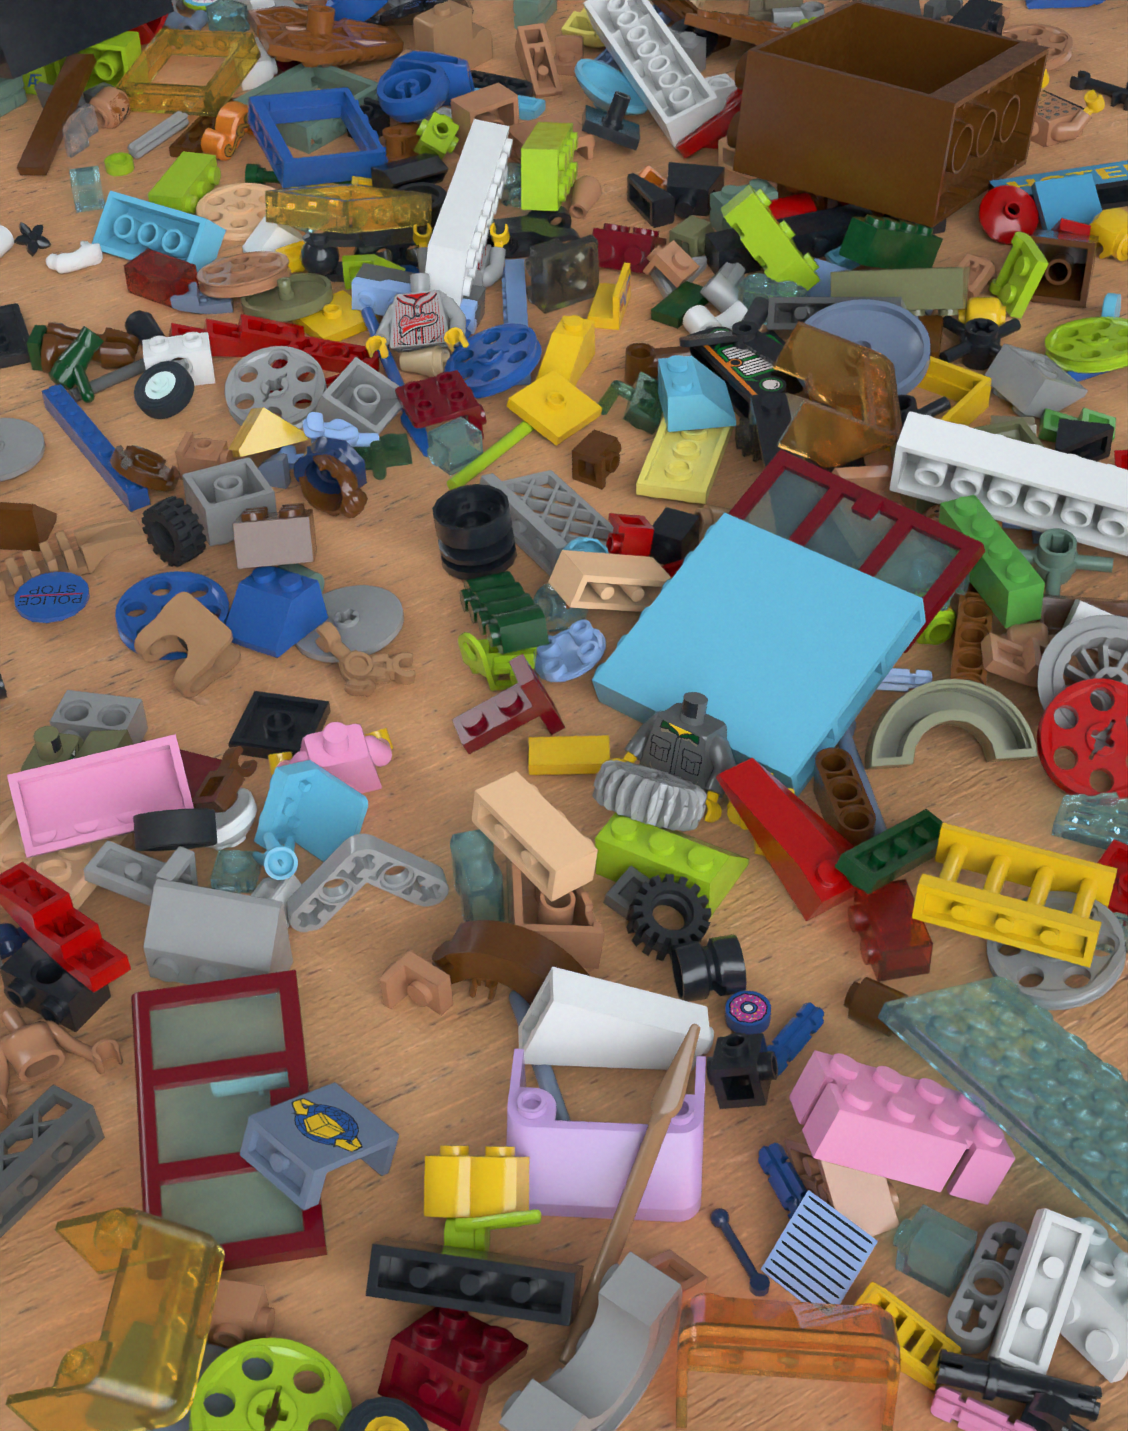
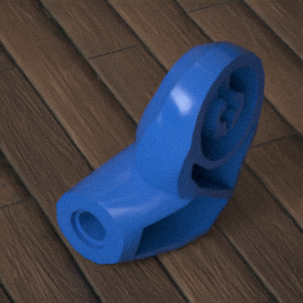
M411 51L394 59L391 67L380 77L376 91L380 107L389 117L397 122H412L428 117L441 106H451V99L473 92L475 89L467 60L432 51Z

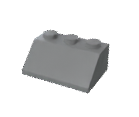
M163 879L156 880L143 946L150 977L158 978L165 982H179L190 985L289 971L293 958L282 901ZM278 993L252 996L247 998H260L275 1001Z

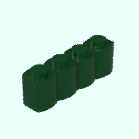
M510 571L464 580L465 589L459 591L463 611H469L472 623H478L481 635H487L491 648L497 647L499 653L503 655L549 644L546 618L541 607L538 604H534L530 594L524 592L519 582H515Z

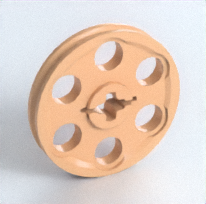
M237 183L219 187L204 195L196 206L197 216L206 218L224 228L226 232L223 240L228 241L247 240L267 212L285 222L287 216L284 196L275 188L257 183Z

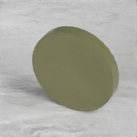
M313 273L291 274L290 278L283 277L278 279L277 287L241 297V304L245 315L285 322L303 318L322 310L325 305L330 304L333 300V290L330 280L325 276Z

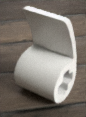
M737 300L722 314L714 317L705 306L697 305L685 313L683 325L690 334L713 327H726L732 330L733 324L742 321L748 309Z

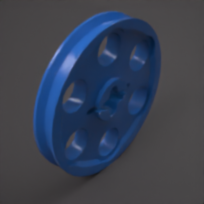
M510 323L494 326L467 339L469 343L467 348H464L462 344L458 346L450 355V358H448L444 372L458 370L467 386L472 389L475 398L489 397L515 386L526 378L537 366L541 358L542 347L533 329L526 325Z
M175 571L147 577L131 586L118 601L115 617L119 636L130 650L137 653L134 648L137 635L157 617L163 607L176 594L181 592H188L190 594L196 591L206 592V595L196 599L211 613L219 615L218 619L226 624L230 612L227 594L217 582L197 573ZM159 589H167L170 591L169 593L161 596L152 594L154 591H157ZM134 610L145 611L144 614L137 617L127 615ZM171 652L159 660L187 658V653Z

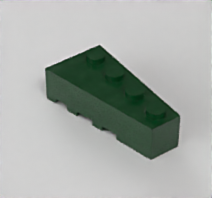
M867 214L866 217H852L839 255L869 267L884 269L932 268L943 238L933 235L934 229L918 223L913 224L894 217H876Z

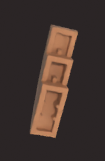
M989 633L981 641L984 670L1015 682L1038 688L1039 664L1048 643L1031 637L1022 647L993 633ZM1087 649L1088 655L1099 670L1098 651ZM1072 656L1069 664L1087 674L1076 656ZM1109 657V667H1115L1118 660ZM1125 664L1122 670L1128 675V665ZM1063 675L1065 685L1071 686L1077 683Z

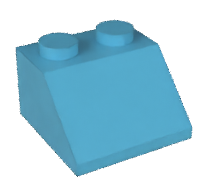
M675 355L669 358L658 359V395L668 432L736 426L735 413L724 380L693 356Z

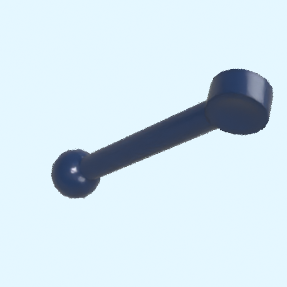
M722 1208L715 1209L710 1215L711 1223L722 1230L749 1276L750 1292L755 1296H765L769 1292V1278L757 1272L729 1225L730 1217L728 1212Z

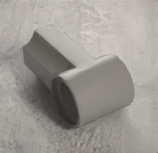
M808 1L801 4V7L772 8L771 22L777 23L779 27H791L794 22L799 23V20L808 19L809 21L811 17L823 15L825 6L817 1Z
M726 262L701 289L700 293L721 313L726 311L741 297L742 292L740 289L746 281L744 267L738 262L735 264Z

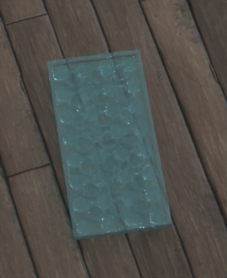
M996 976L884 1003L878 1018L1128 1242V1082L1116 1067L1103 1062L1088 1049L1084 1040L1066 1031L1053 1020V1016L1048 1010L1035 1005L1026 996L1019 994L1020 989L1018 985L1004 977Z

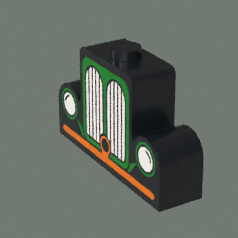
M713 327L687 336L732 330L726 327ZM768 331L763 333L792 351V348L775 332ZM731 342L689 347L691 356L725 381L734 412L748 426L751 395L785 392L796 394L803 391V386L795 375L793 364L785 369L777 368L748 349L743 350L734 347Z

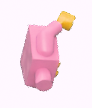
M332 722L325 726L323 731L303 737L300 751L293 757L292 752L268 755L270 773L272 777L276 767L311 760L362 794L382 789L376 766L382 767L387 765L392 758L391 749L394 748L387 728L364 735L360 724L345 726L340 722Z

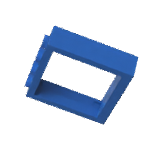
M348 87L249 97L248 124L282 188L351 181L352 176L372 178L371 167L388 163L386 147L382 146L377 131L372 129L368 116L362 112L358 99L355 100ZM341 117L360 151L293 158L275 124Z

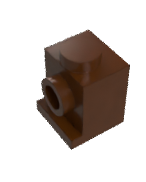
M595 429L590 432L572 450V479L603 489L606 486V477L610 473L615 472L620 463L619 453L622 448L618 437Z

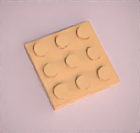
M14 810L0 825V874L23 861L70 893L73 907L78 910L98 886L85 881V866L107 840L129 848L133 844V834L119 835L27 858L16 811Z

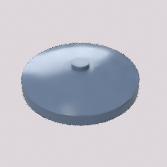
M870 299L844 301L818 311L800 327L792 345L793 369L801 385L815 397L838 406L865 408L872 401H878L882 404L890 397L906 395L922 381L930 364V338L921 321L911 312L900 306Z

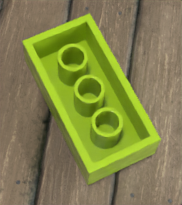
M538 122L522 146L521 210L558 211L562 202H566L567 194H570V187H573L574 180H577L578 163L573 162L574 150L577 151L578 132H573V123Z

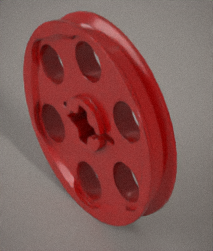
M1103 678L1077 682L1060 692L1049 703L1041 716L1036 738L1041 764L1049 778L1061 790L1074 798L1097 804L1114 803L1128 798V768L1126 766V757L1128 755V727L1126 725V717L1128 715L1127 684ZM1101 690L1109 695L1111 698V708L1109 710L1099 711L1092 706L1090 696L1093 691ZM1066 708L1073 712L1076 720L1073 728L1063 729L1056 724L1054 714L1057 709ZM1110 722H1112V726L1106 733L1107 737L1105 739L1106 744L1110 747L1104 746L1095 752L1091 760H1089L1090 754L1095 749L1094 744L1096 742V739L1091 734L1097 736L1100 732L1107 729ZM1065 748L1074 754L1075 765L1072 769L1065 770L1056 765L1054 753L1057 749ZM1093 771H1102L1109 776L1111 786L1107 792H1098L1092 788L1089 779Z

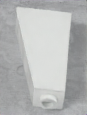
M552 966L518 1027L519 1049H524L525 1064L668 1070L690 1026L696 1023L700 1026V1033L691 1067L692 1071L696 1065V1056H702V1054H707L710 1051L714 1039V1030L712 1027H709L707 1006Z

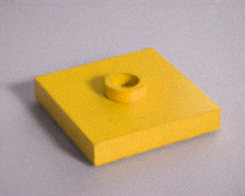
M344 290L334 293L331 303L325 305L322 310L303 318L291 320L295 325L304 326V332L310 337L338 342L368 330L362 318L361 310H352V296Z
M551 370L509 397L506 406L556 446L600 417L603 409L555 370Z

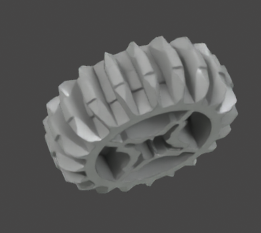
M609 760L604 762L593 784L595 788L592 796L599 805L604 806L607 810L629 817L631 820H637L659 828H668L673 831L695 830L699 821L702 820L706 808L707 794L700 786L668 772L628 761Z

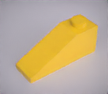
M564 315L552 332L536 380L551 370H555L576 386L595 355L594 320L583 319L576 315Z

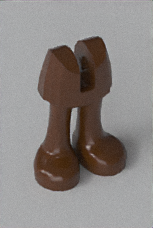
M48 323L47 334L43 336L41 349V365L44 373L50 372L57 358L76 340L81 330L68 327L63 323ZM106 327L103 334H96L104 340V343L94 352L91 361L101 363V368H122L135 361L140 344L136 336Z

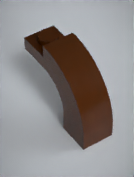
M475 920L461 923L452 940L441 944L432 955V965L450 975L451 984L473 978L493 980L516 991L530 1005L552 966L590 976L568 952L553 941L522 926L502 921Z

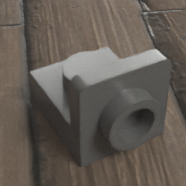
M929 0L924 5L923 17L940 21L941 17L946 15L954 17L963 7V0Z

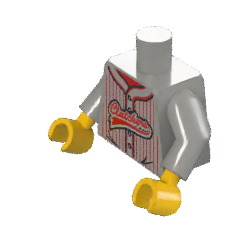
M427 223V234L425 235L417 232L416 224L413 227V241L419 245L417 249L419 273H425L428 244L432 235V227L429 223ZM495 223L491 224L490 235L494 247H491V244L484 246L475 280L473 279L472 281L473 285L487 288L502 277L506 253L503 245L507 244L510 239L507 224H505V231L499 235L496 234Z
M428 273L411 274V293L396 294L394 296V301L389 305L375 336L370 337L366 342L370 358L373 357V353L377 350L380 351L381 358H387L389 356L387 349L389 344L390 348L397 352H409L436 345L442 348L449 347L450 351L453 352V347L459 346V341L464 348L469 346L468 340L465 337L466 316L453 298L448 297L447 294L440 290L430 291V277Z

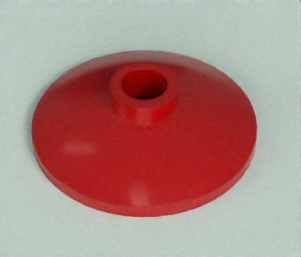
M1002 185L993 188L983 197L979 205L978 217L980 225L984 232L998 243L1013 245L1011 241L1016 232H1023L1031 236L1037 228L1039 214L1036 203L1026 191L1016 186ZM1008 207L1014 209L1016 215L1011 214L1008 211Z

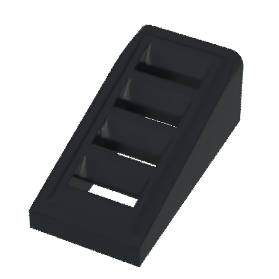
M635 173L628 174L627 201L653 228L672 224L675 220V198L667 191Z

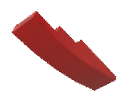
M245 314L240 315L238 324L206 318L204 329L171 323L169 337L184 335L188 332H208L212 356L245 357L259 349L273 346H288L294 339L305 336L304 326Z
M23 861L0 874V905L51 958L93 993L131 970L128 956L102 938L99 925L73 907L70 893Z

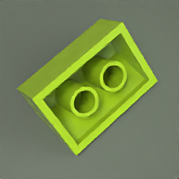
M616 812L595 837V848L598 849L596 858L597 875L617 882L628 868L632 866L649 879L659 875L661 882L666 874H674L675 883H678L681 876L688 879L686 887L691 889L696 884L701 888L697 894L698 898L703 895L707 896L709 902L705 908H711L712 915L749 865V858L677 830L659 828L637 820H631V818L618 815Z

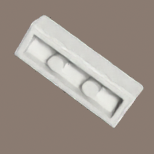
M1046 1208L1036 1211L987 1358L989 1356L1001 1358V1364L1046 1375L1094 1230L1093 1227Z

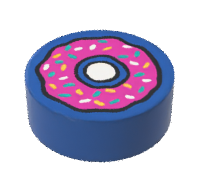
M737 992L726 1002V1024L735 1033H762L770 1025L771 1004L764 995L758 992Z

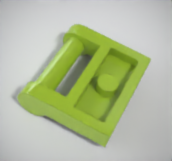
M1016 232L1011 241L1013 246L997 279L992 280L988 289L992 294L998 296L1003 306H1006V311L1010 317L1021 319L1049 263L1031 236L1023 232Z

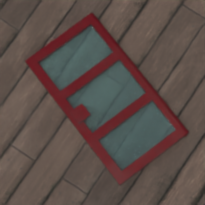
M781 449L728 513L731 516L923 598L926 622L904 653L909 651L985 553L982 542Z
M296 970L134 993L131 996L146 1279L156 1282L327 1255L321 1197L318 1205L302 1210L240 1156L250 1115L310 1092Z

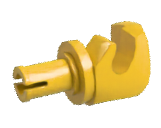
M1122 208L1103 210L1089 224L1091 225L1090 235L1099 236L1097 247L1103 246L1099 259L1113 255L1119 261L1128 260V212Z

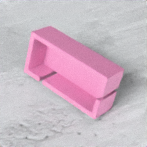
M814 1050L789 1096L799 1124L804 1125L802 1131L813 1158L938 1192L942 1191L959 1162L960 1166L946 1188L949 1195L986 1205L989 1204L1015 1160L1004 1138V1133L996 1123L987 1101L979 1094L969 1090L959 1092L948 1089L928 1078L917 1080L903 1076L886 1066L875 1068L861 1064L844 1054L837 1053L833 1056Z

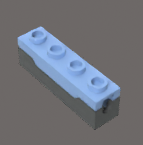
M363 263L352 281V310L362 311L365 307H371L375 315L384 316L389 305L393 303L396 294L411 293L410 275L415 273ZM473 284L470 296H463L460 306L466 319L471 320L467 327L472 332L471 334L475 333L485 314L486 287Z

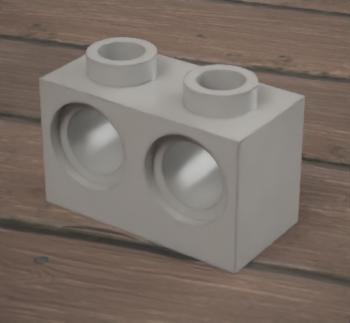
M73 690L66 691L49 721L50 726L57 728L59 733L77 735L82 738L83 742H85L91 731L127 729L133 744H137L143 740L148 730L142 699Z

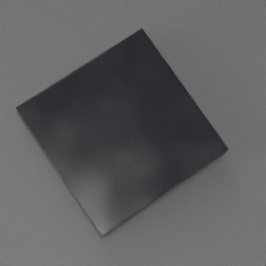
M254 691L228 743L229 748L241 746L243 748L241 755L268 759L270 754L292 752L293 757L300 751L303 737L322 731L331 712L330 703L323 700Z

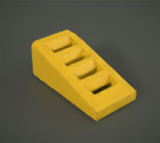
M873 1281L868 1285L846 1317L844 1332L846 1339L934 1392L940 1385L935 1383V1372L939 1371L936 1365L940 1350L946 1349L948 1352L961 1354L962 1348L890 1291ZM874 1315L879 1317L875 1324L870 1321ZM892 1325L898 1328L893 1338L886 1334ZM913 1337L918 1342L911 1352H908L903 1347ZM929 1348H932L938 1353L927 1367L921 1362V1359Z

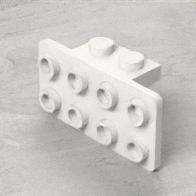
M1087 1217L1071 1218L1093 1227L1094 1230L1060 1333L1110 1383L1122 1380L1128 1372V1253L1122 1251L1108 1237L1107 1230L1097 1221Z

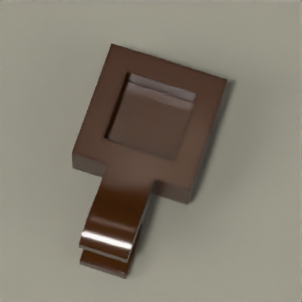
M238 746L227 749L218 770L208 773L193 797L194 808L214 809L215 813L226 812L236 802L238 798L237 792L245 781L244 777L254 774L258 763L255 760L244 761L240 767L238 759L243 752V748Z

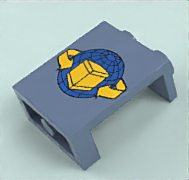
M334 1082L250 1115L240 1156L302 1210H307L319 1204L327 1172L361 1158L381 1176L388 1174L399 1134Z

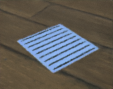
M808 1190L760 1270L829 1323L878 1241Z

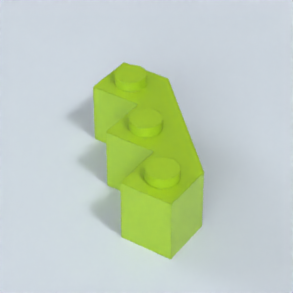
M749 184L720 208L729 225L739 234L742 243L753 258L763 267L764 273L783 297H801L820 281L816 272L819 265L808 252L803 256L797 249L792 239L796 234L785 220L779 223L772 215L768 207L772 202L761 188L755 191Z

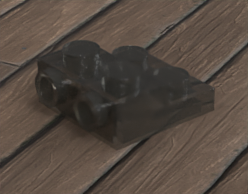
M593 235L563 243L556 238L530 247V257L525 259L526 270L531 276V285L526 287L529 301L546 314L595 297L599 286L598 240Z

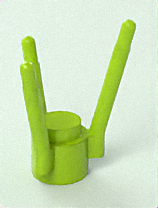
M534 1209L476 1218H447L444 1229V1246L488 1252L490 1247V1230L539 1224L542 1219L541 1211Z

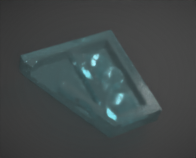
M1117 792L1100 793L1096 796H1087L1085 794L1064 795L1053 823L1052 835L1107 850L1114 839L1128 845V799L1118 800Z

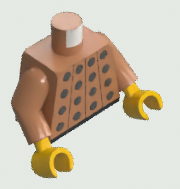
M1045 69L1041 88H1044L1049 84V75L1047 69ZM1045 90L1041 91L1031 141L1043 147H1050L1081 136L1083 129L1092 119L1090 115L1101 112L1104 109L1105 102L1102 94H1099L1097 97L1095 90L1088 91L1084 96L1087 106L1083 108Z

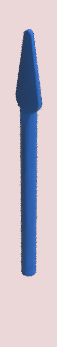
M365 307L362 309L361 315L370 337H373L376 334L379 323L373 309ZM387 346L389 356L385 359L381 358L380 351L377 350L388 379L399 386L405 385L389 346ZM402 408L401 424L424 457H429L430 448L426 427L415 428Z

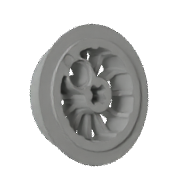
M1116 615L1089 616L1069 624L1055 635L1046 647L1038 669V693L1044 710L1060 692L1069 687V685H1065L1063 675L1075 682L1103 678L1128 685V675L1122 670L1128 659V618ZM1087 649H1098L1099 670L1088 655ZM1108 649L1121 653V657L1115 667H1109ZM1072 656H1076L1087 674L1069 664ZM1101 690L1091 693L1090 701L1095 709L1107 711L1111 708V698L1109 695ZM1059 708L1055 711L1054 720L1059 727L1063 729L1074 727L1076 720L1073 712L1066 708ZM1128 716L1126 717V725H1127V727H1128ZM1110 722L1107 729L1100 732L1097 736L1091 734L1096 739L1095 749L1092 751L1093 754L1104 746L1110 747L1106 744L1105 739L1107 737L1106 733L1112 726V722Z

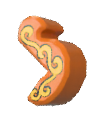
M232 101L227 102L219 110L215 129L213 130L208 127L201 139V148L205 154L216 155V158L222 161L230 160L245 133L255 137L248 124V105Z

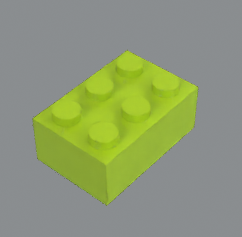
M126 31L74 53L94 54L97 61L84 91L105 82L122 89L128 97L134 98L147 84L139 32ZM66 57L54 62L57 77Z

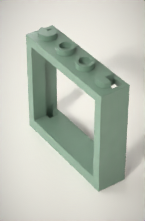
M300 63L237 97L233 101L248 105L249 97L313 91L317 88L323 90L348 87L355 100L358 99L361 106L364 105V99L367 97L378 101L376 91L378 82L332 65L330 67L318 65V67L311 68L305 67ZM341 117L275 124L287 146L307 154H311L347 133V128Z

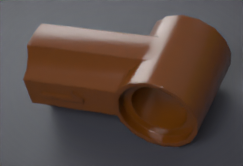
M646 343L630 344L626 348L625 382L635 387H645L652 384L654 379L658 378V359L669 358L675 355L691 356L689 347L654 348Z

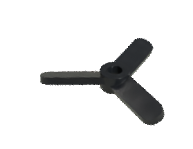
M756 297L742 321L733 324L732 331L679 338V345L681 347L731 342L734 347L743 350L748 349L777 368L785 369L793 364L791 350L759 331L768 317L769 300L763 297Z

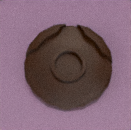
M122 445L115 448L110 463L120 475L138 485L156 491L168 492L175 489L180 473L177 467L173 465L171 469L165 465L166 460L161 455L135 445H127L126 450H123Z

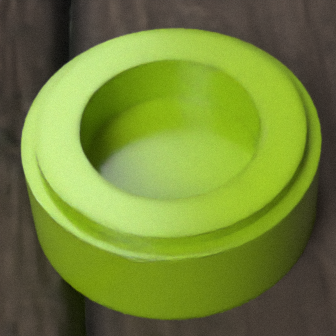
M113 153L104 160L106 172L112 176H124L130 174L135 169L133 157L128 153Z

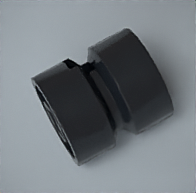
M731 934L709 938L707 946H702L698 941L673 944L671 946L672 971L680 1000L691 1002L707 999L712 990L719 996L731 995L746 990L745 963L736 935Z

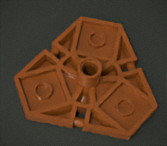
M309 5L308 10L289 6L248 10L247 21L267 54L275 56V59L281 62L295 60L302 62V65L305 67L314 68L318 67V65L330 67L331 65L351 64L355 60L365 62L379 60L380 58L386 59L403 51L404 42L392 27L348 18L334 21L335 9L329 6Z

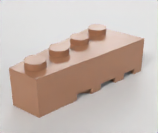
M506 856L508 923L522 926L548 938L568 952L583 968L599 969L605 932L600 921H596L592 912L593 903L589 893L584 892L581 886L551 902Z

